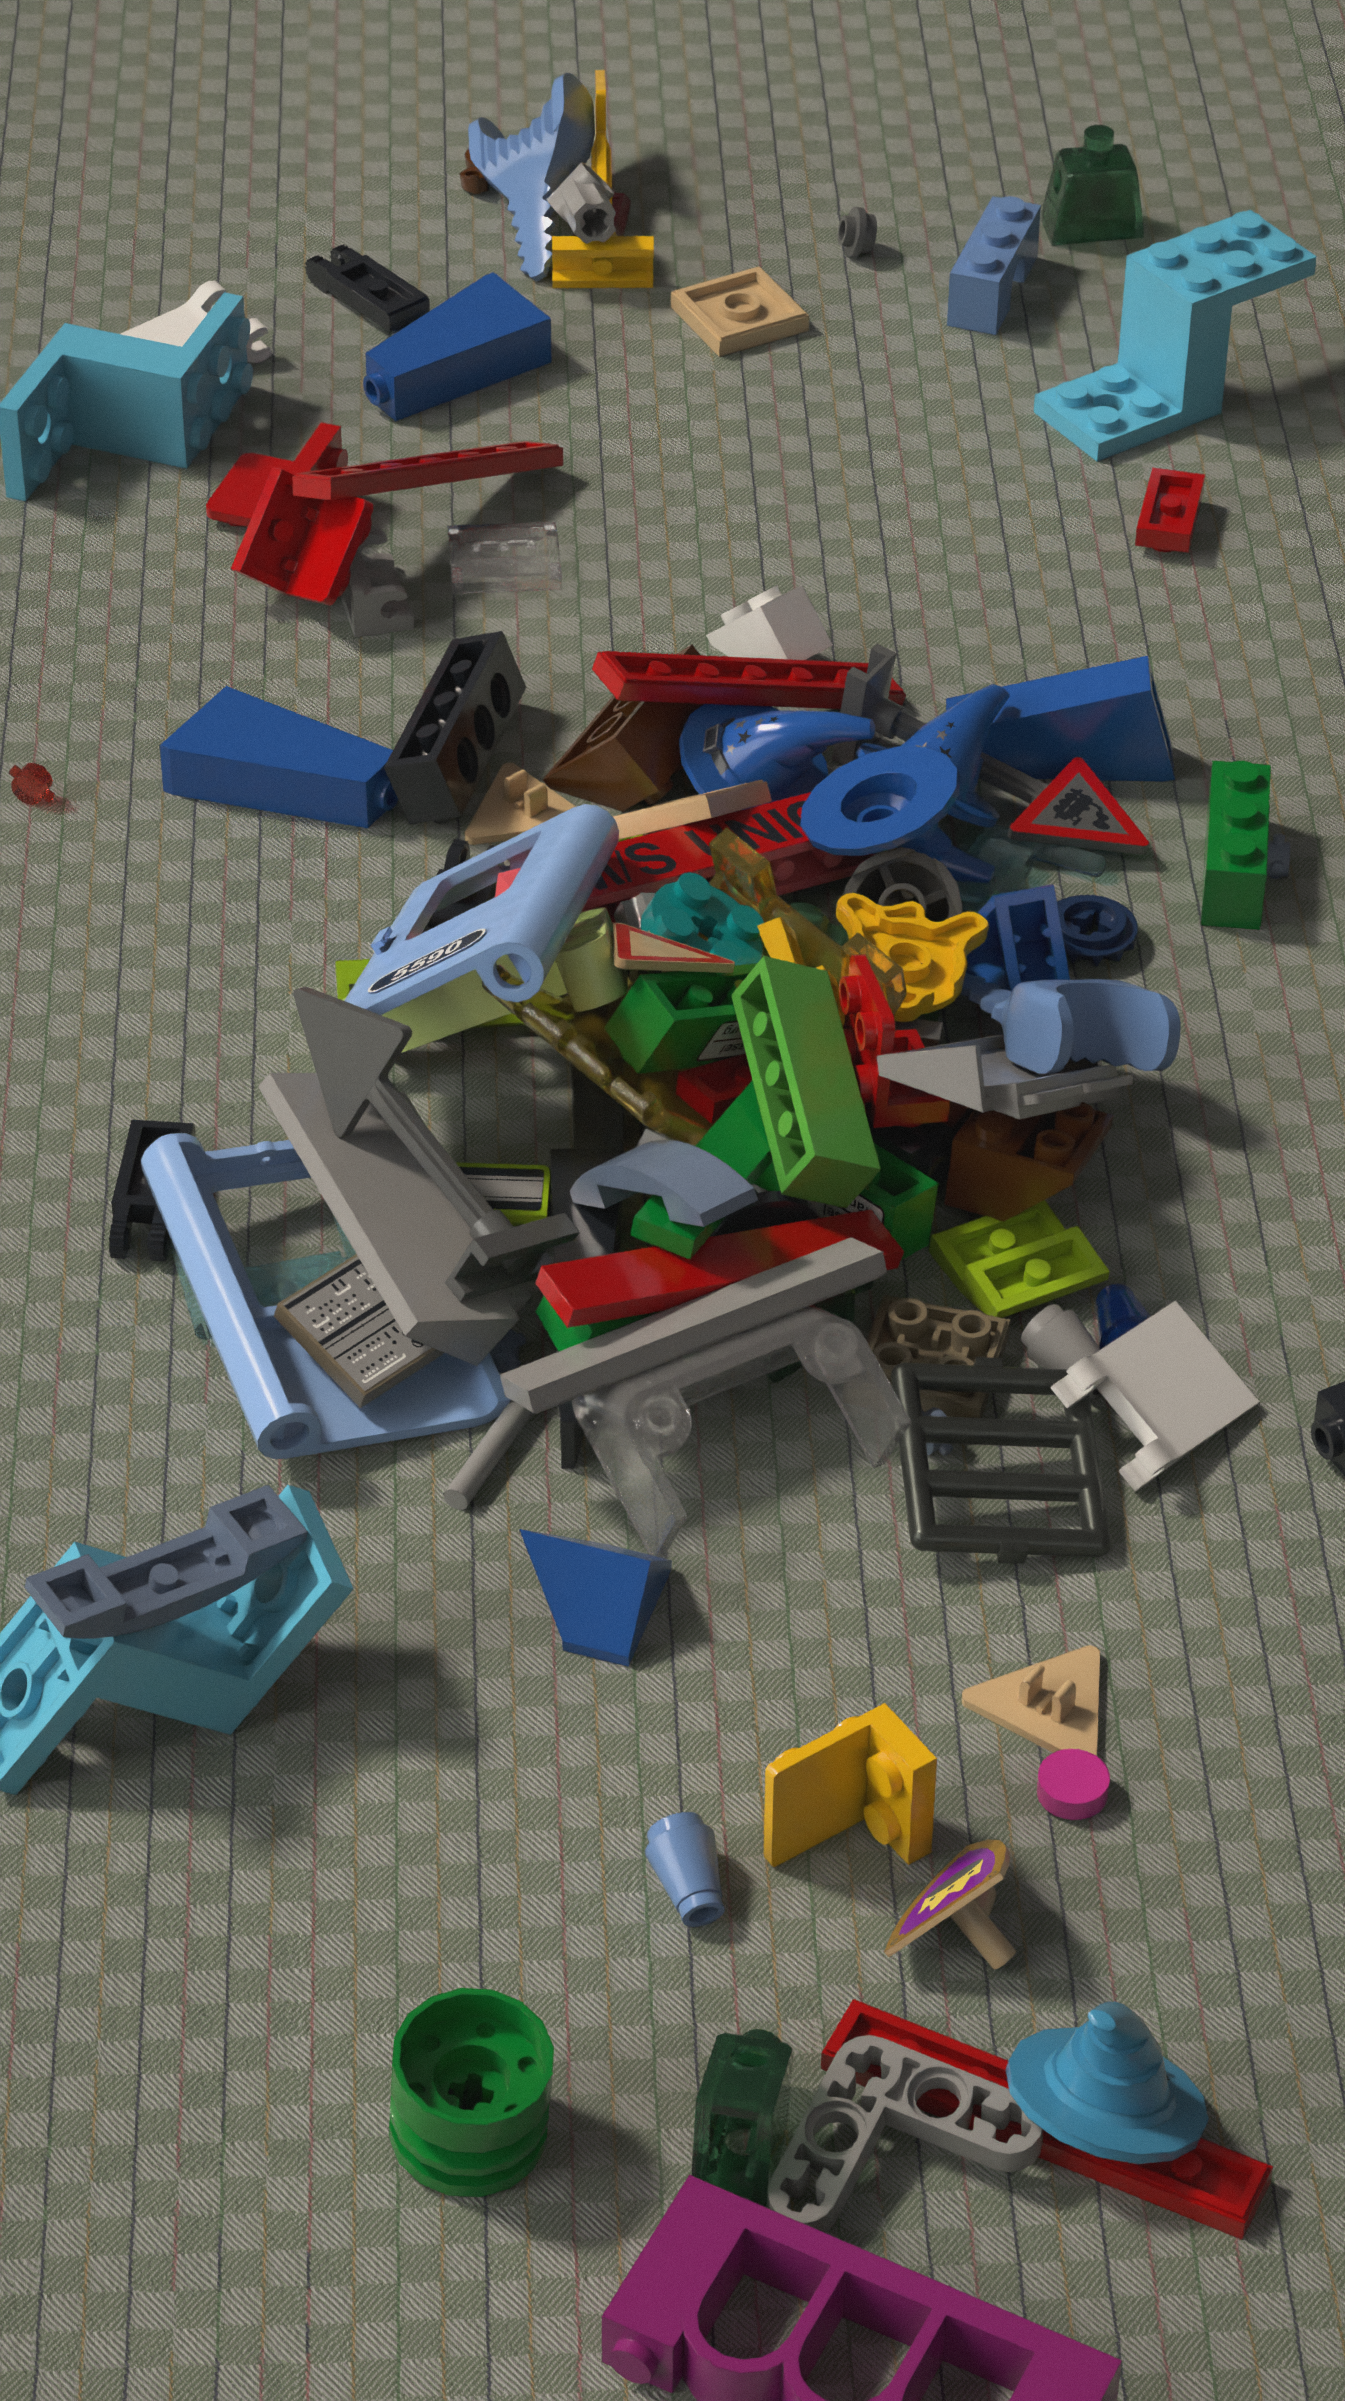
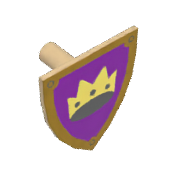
M984 1840L967 1845L934 1877L909 1906L892 1932L884 1953L888 1957L892 1956L950 1916L994 1970L1006 1964L1015 1955L1016 1950L989 1918L996 1899L994 1885L1005 1878L1010 1863L1011 1852L1001 1840Z

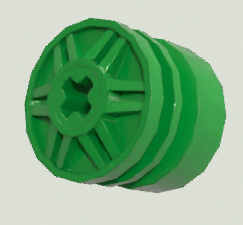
M455 1989L428 1998L407 2014L396 2033L392 2058L389 2140L399 2164L420 2184L448 2196L484 2197L510 2189L531 2173L538 2163L547 2144L554 2046L543 2021L522 2001L492 1989Z

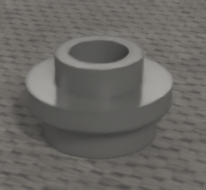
M856 206L850 210L848 216H842L838 226L837 240L840 246H844L847 257L857 258L860 254L869 255L872 252L877 235L876 216L866 213L864 208Z

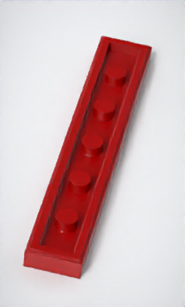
M521 441L296 473V476H292L293 496L337 500L563 466V447H559V444Z
M602 651L597 653L592 670L619 701L841 709L847 672L852 667H855L867 673L868 663ZM892 678L888 699L902 706L906 693Z
M870 1209L712 1236L705 1241L691 1259L654 1246L543 1265L540 1268L535 1284L566 1327L570 1328L664 1311L850 1237L883 1251L887 1270L898 1269L904 1250Z
M855 1999L850 2003L821 2053V2069L827 2071L836 2053L844 2043L855 2037L872 2035L887 2039L1009 2089L1006 2075L1008 2060ZM871 2064L865 2073L855 2071L856 2084L866 2087L872 2077L881 2078V2067ZM938 2088L923 2093L917 2100L916 2105L920 2110L943 2118L953 2114L959 2107L960 2101L950 2091ZM973 2105V2115L970 2126L967 2129L973 2130L975 2117L981 2119L980 2105ZM1010 2121L1004 2130L996 2129V2140L1007 2143L1013 2134L1021 2135V2124ZM1043 2129V2145L1038 2156L1041 2159L1243 2240L1271 2183L1273 2166L1203 2138L1200 2139L1196 2149L1173 2161L1134 2164L1094 2156L1057 2140Z

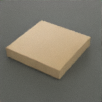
M759 266L671 292V308L719 357L809 331V315Z
M758 780L669 801L613 816L619 829V839H624L717 817L768 803L772 800L767 781Z

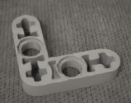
M872 2035L855 2037L844 2043L836 2053L781 2158L768 2188L769 2209L827 2234L836 2223L885 2125L994 2170L1004 2172L1021 2171L1035 2162L1041 2153L1043 2145V2129L1028 2119L1006 2087L881 2037ZM871 2064L881 2067V2078L872 2077L868 2081L861 2094V2107L852 2101L856 2093L855 2071L865 2073ZM931 2089H945L958 2098L960 2105L953 2114L947 2117H929L922 2113L916 2105L917 2100L923 2093ZM973 2105H980L981 2119L975 2117L974 2128L972 2131H969L967 2128L971 2123ZM1010 2121L1021 2124V2135L1013 2134L1007 2143L996 2140V2129L1004 2130ZM835 2122L847 2124L857 2133V2141L851 2148L842 2152L826 2151L818 2146L814 2140L815 2134L821 2127ZM811 2167L820 2173L816 2182L817 2205L807 2203L801 2213L792 2211L790 2196L800 2198L804 2194L811 2181Z

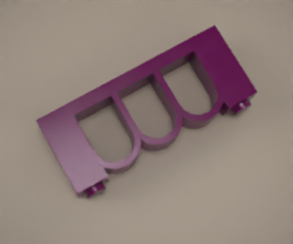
M691 2175L687 2177L602 2315L603 2363L612 2366L620 2376L638 2384L650 2383L672 2394L683 2377V2381L697 2401H828L810 2390L806 2380L842 2317L910 2346L889 2385L880 2395L867 2401H921L942 2361L1014 2391L1009 2401H1117L1122 2360ZM744 2274L809 2302L787 2340L776 2351L761 2358L739 2359L723 2355L711 2347L705 2340Z

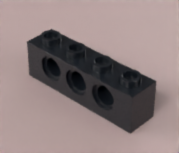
M503 631L452 639L384 767L409 825L431 821L436 824H443L462 816L526 689L525 682Z

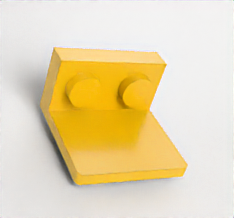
M886 1703L861 1716H852L843 1720L834 1730L800 1748L795 1747L786 1750L765 1769L764 1858L772 1867H776L864 1819L874 1838L883 1845L889 1844L908 1865L932 1853L937 1758Z

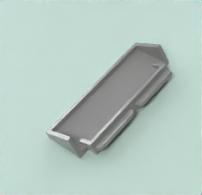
M1003 1035L877 1056L879 1076L980 1112L995 1110L1017 1119L1078 1107L1081 1102L1092 1104L1119 1098L1118 1087L1133 1084L1132 1075L1117 1076L1116 1067L1110 1064L1102 1065L1101 1060L1096 1063H1091L1084 1059L1078 1062L1069 1060L1063 1070L1058 1073L1038 1074L1010 1061L1006 1057Z
M269 1073L258 1088L403 1334L415 1341L478 1366L520 1319L517 1312L519 1310L524 1311L531 1304V1294L524 1283L460 1302L445 1284V1281L473 1240L470 1236L471 1227L373 1104L370 1102L352 1133L339 1138L334 1133L317 1073ZM399 1092L402 1095V1097L406 1100V1102L410 1105V1107L414 1110V1112L418 1115V1117L421 1119L420 1115L416 1111L415 1107L411 1103L406 1093Z

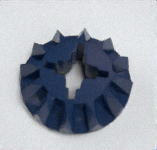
M1076 895L1057 901L1065 953L1069 955L1072 964H1076L1080 960H1090L1097 967L1103 958L1113 962H1120L1123 952L1134 949L1138 931L1137 921L1132 912L1121 903L1096 895ZM1095 925L1098 926L1097 932L1094 931L1091 935H1085Z

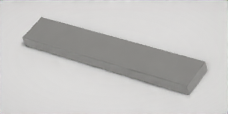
M850 1237L500 1374L505 1397L532 1413H540L881 1278L887 1273L883 1251Z

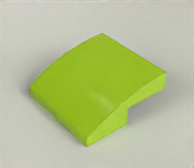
M1045 1200L1006 1221L984 1216L933 1234L929 1246L930 1254L958 1290L986 1315L999 1318L1106 1281L1110 1273L1080 1228L1075 1226L1065 1229Z

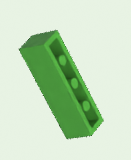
M763 956L731 997L768 1144L771 1149L782 1195L847 1208L881 1169L828 971Z

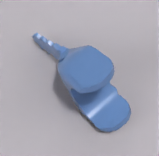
M565 73L554 80L551 99L543 106L541 116L533 119L530 127L521 129L518 135H509L505 139L501 131L489 119L484 117L471 122L468 127L470 158L486 181L509 200L507 210L514 215L511 225L518 230L515 242L521 245L517 256L524 260L520 270L524 274L529 275L534 281H539L546 277L549 272V266L552 263V252L549 251L552 247V236L549 234L555 227V224L549 218L555 210L548 203L547 198L581 162L587 163L595 137L594 103L586 87L571 73Z
M965 974L961 995L967 996L968 1000L980 1004V1009L991 1013V1018L1002 1024L1006 1057L1010 1061L1038 1074L1058 1073L1063 1070L1069 1060L1078 1062L1081 1059L1091 1063L1101 1060L1115 1067L1127 1064L1143 1071H1163L1172 1064L1177 1055L1181 1022L1176 1006L1165 995L1120 980L1106 979L1028 981L1019 983L1012 991L1000 989L1001 986L998 984L985 982L986 979L984 977Z

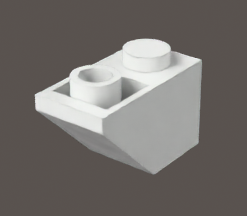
M777 585L720 615L725 626L706 635L711 646L728 657L806 660L833 645L802 585L783 595Z

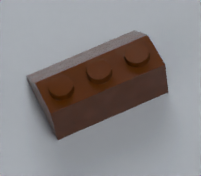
M693 645L676 653L701 655ZM613 695L545 776L543 781L552 790L619 811H624L642 800L647 805H651L662 798L673 787L674 782L670 778L671 775L684 769L681 763L679 738L690 714L704 704L619 701Z

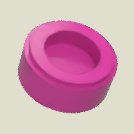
M1080 1749L1056 1751L1047 1756L1039 1767L1037 1780L1038 1800L1048 1812L1057 1817L1067 1820L1090 1818L1099 1813L1106 1805L1110 1783L1109 1770L1099 1757L1088 1751Z

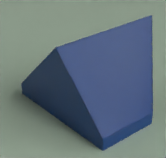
M1054 885L993 895L978 912L989 923L987 939L966 956L968 963L966 973L984 977L986 979L985 982L998 984L1001 986L1000 989L1012 991L1019 983L1028 981L1070 980Z
M519 1529L560 1633L563 1651L629 1667L672 1570V1560L608 1544Z

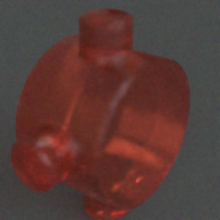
M27 763L22 769L17 765L10 769L8 774L14 778L11 782V789L20 801L35 805L42 799L49 803L54 798L55 793L50 790L53 780L44 766L36 763Z

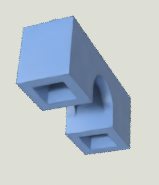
M992 196L950 272L947 326L993 335L997 334L1010 310L1013 281L1024 283L1038 257L1041 205L1027 203L1017 197L1008 196L1000 198Z

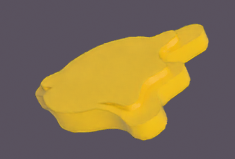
M849 893L840 897L836 907V917L847 931L849 937L844 960L845 976L849 975L851 955L865 954L891 1008L894 1020L899 1022L913 1021L921 1014L942 1009L955 1001L961 994L968 965L966 956L985 942L989 930V923L983 916L969 911L941 922L930 921L925 916L923 906L913 901L893 906H881L861 894Z

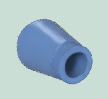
M692 1812L676 1813L660 1819L647 1832L649 1844L645 1849L646 1858L677 1912L680 1913L684 1925L699 1927L716 1921L723 1915L725 1908L722 1902L714 1830L703 1823L700 1815Z

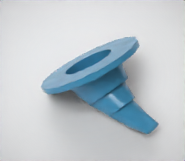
M1105 2002L1098 2005L1088 2013L1089 2020L1080 2027L1044 2029L1021 2040L1008 2061L1006 2075L1009 2093L1028 2119L1057 2140L1100 2158L1134 2164L1173 2161L1196 2149L1209 2120L1203 2094L1182 2069L1162 2056L1161 2047L1144 2020L1127 2006L1118 2002Z

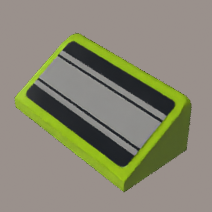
M455 1162L493 1210H501L513 1226L549 1217L551 1170L548 1166Z

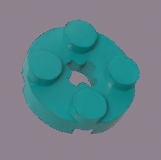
M683 873L676 882L662 886L647 905L641 917V930L647 932L650 930V933L735 962V965L758 963L763 953V944L757 925L764 923L761 915L750 906L740 905L732 897L711 886L704 877L696 873ZM698 932L704 934L708 938V941L699 937L697 935Z

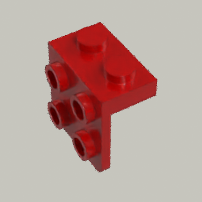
M321 422L294 461L257 453L242 454L206 503L207 517L212 520L225 522L231 526L248 527L272 467L283 469L296 476V473L347 466L348 453L346 449H342L341 426Z
M272 467L230 570L281 594L331 606L344 593L349 584L352 561L358 547L364 543L371 530L373 504L358 497L324 500L293 496L292 476L295 475L283 469Z
M851 955L849 975L841 977L839 983L840 1005L845 1014L843 1031L848 1050L851 1053L861 1098L873 1128L891 1126L917 1127L925 1123L947 1122L950 1100L879 1076L878 1055L925 1048L917 1029L895 1031L894 1015L866 955Z

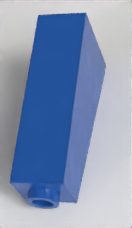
M494 272L487 274L366 352V376L363 379L365 394L373 405L378 406L396 422L552 362L551 318Z
M1148 656L1002 686L1009 693L1010 697L989 727L990 734L983 748V753L1035 779H1055L1075 757L1082 758L1099 780L1165 782L1175 779L1172 743ZM972 693L946 698V710Z
M225 686L160 745L163 791L176 796L367 829L386 811L393 809L399 801L384 769L393 750L228 686Z

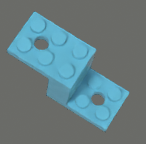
M1252 210L1238 212L1232 217L1205 227H1197L1191 232L1164 242L1154 243L1148 248L1127 255L1118 363L1105 366L1098 371L1072 381L1063 382L1056 387L1035 394L1034 413L1097 462L1221 414L1232 306L1315 275L1317 256Z
M224 292L182 347L64 323L0 403V439L6 497L27 501L37 486L46 481L51 468L62 454H66L70 450L71 445L187 469L200 450L207 448L212 434L220 423L227 421L232 407L240 396L246 394L251 387L253 367L250 363H247L246 348L250 336V321L244 315L243 296Z
M287 1485L279 1495V1498L308 1531L306 1541L301 1546L243 1587L178 1619L119 1636L96 1639L68 1638L60 1634L30 1596L0 1633V1791L17 1795L37 1769L45 1763L48 1756L75 1723L83 1717L96 1698L231 1735L354 1589L310 1491ZM74 1541L55 1566L87 1554L90 1555L99 1568L126 1557Z

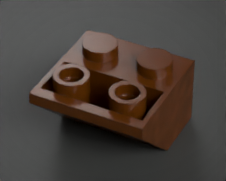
M1081 1102L1078 1107L1024 1119H1017L995 1110L987 1112L974 1110L952 1142L944 1204L979 1215L989 1216L1000 1221L1012 1218L1073 1185L1111 1129L1114 1115L1094 1110L1093 1107L1084 1102Z

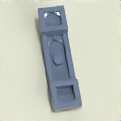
M656 1140L642 1144L588 1170L575 1181L570 1190L573 1203L603 1209L639 1192L662 1196L670 1221L702 1227L758 1200L754 1187L729 1165L698 1147L675 1140Z
M269 1485L209 1507L206 1526L100 1568L90 1555L87 1554L27 1577L24 1588L63 1637L96 1639L124 1635L178 1619L229 1595L290 1555L306 1541L308 1531Z

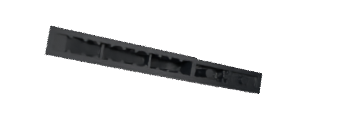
M570 998L569 1044L574 1148L550 1149L552 1216L565 1213L580 1233L574 1241L553 1246L554 1263L619 1253L622 1201L603 1209L573 1203L570 1194L573 1184L582 1174L623 1154L622 1063H609L608 1048H596V1044H607V1032L604 1029L607 1024L606 1007L576 1012ZM596 1390L559 1405L561 1469L575 1468Z

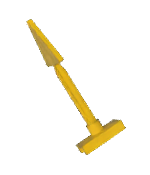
M595 70L596 138L591 149V169L612 189L611 148L606 138L605 70ZM614 232L605 242L591 241L587 244L577 236H552V288H653L654 236H617L616 232Z

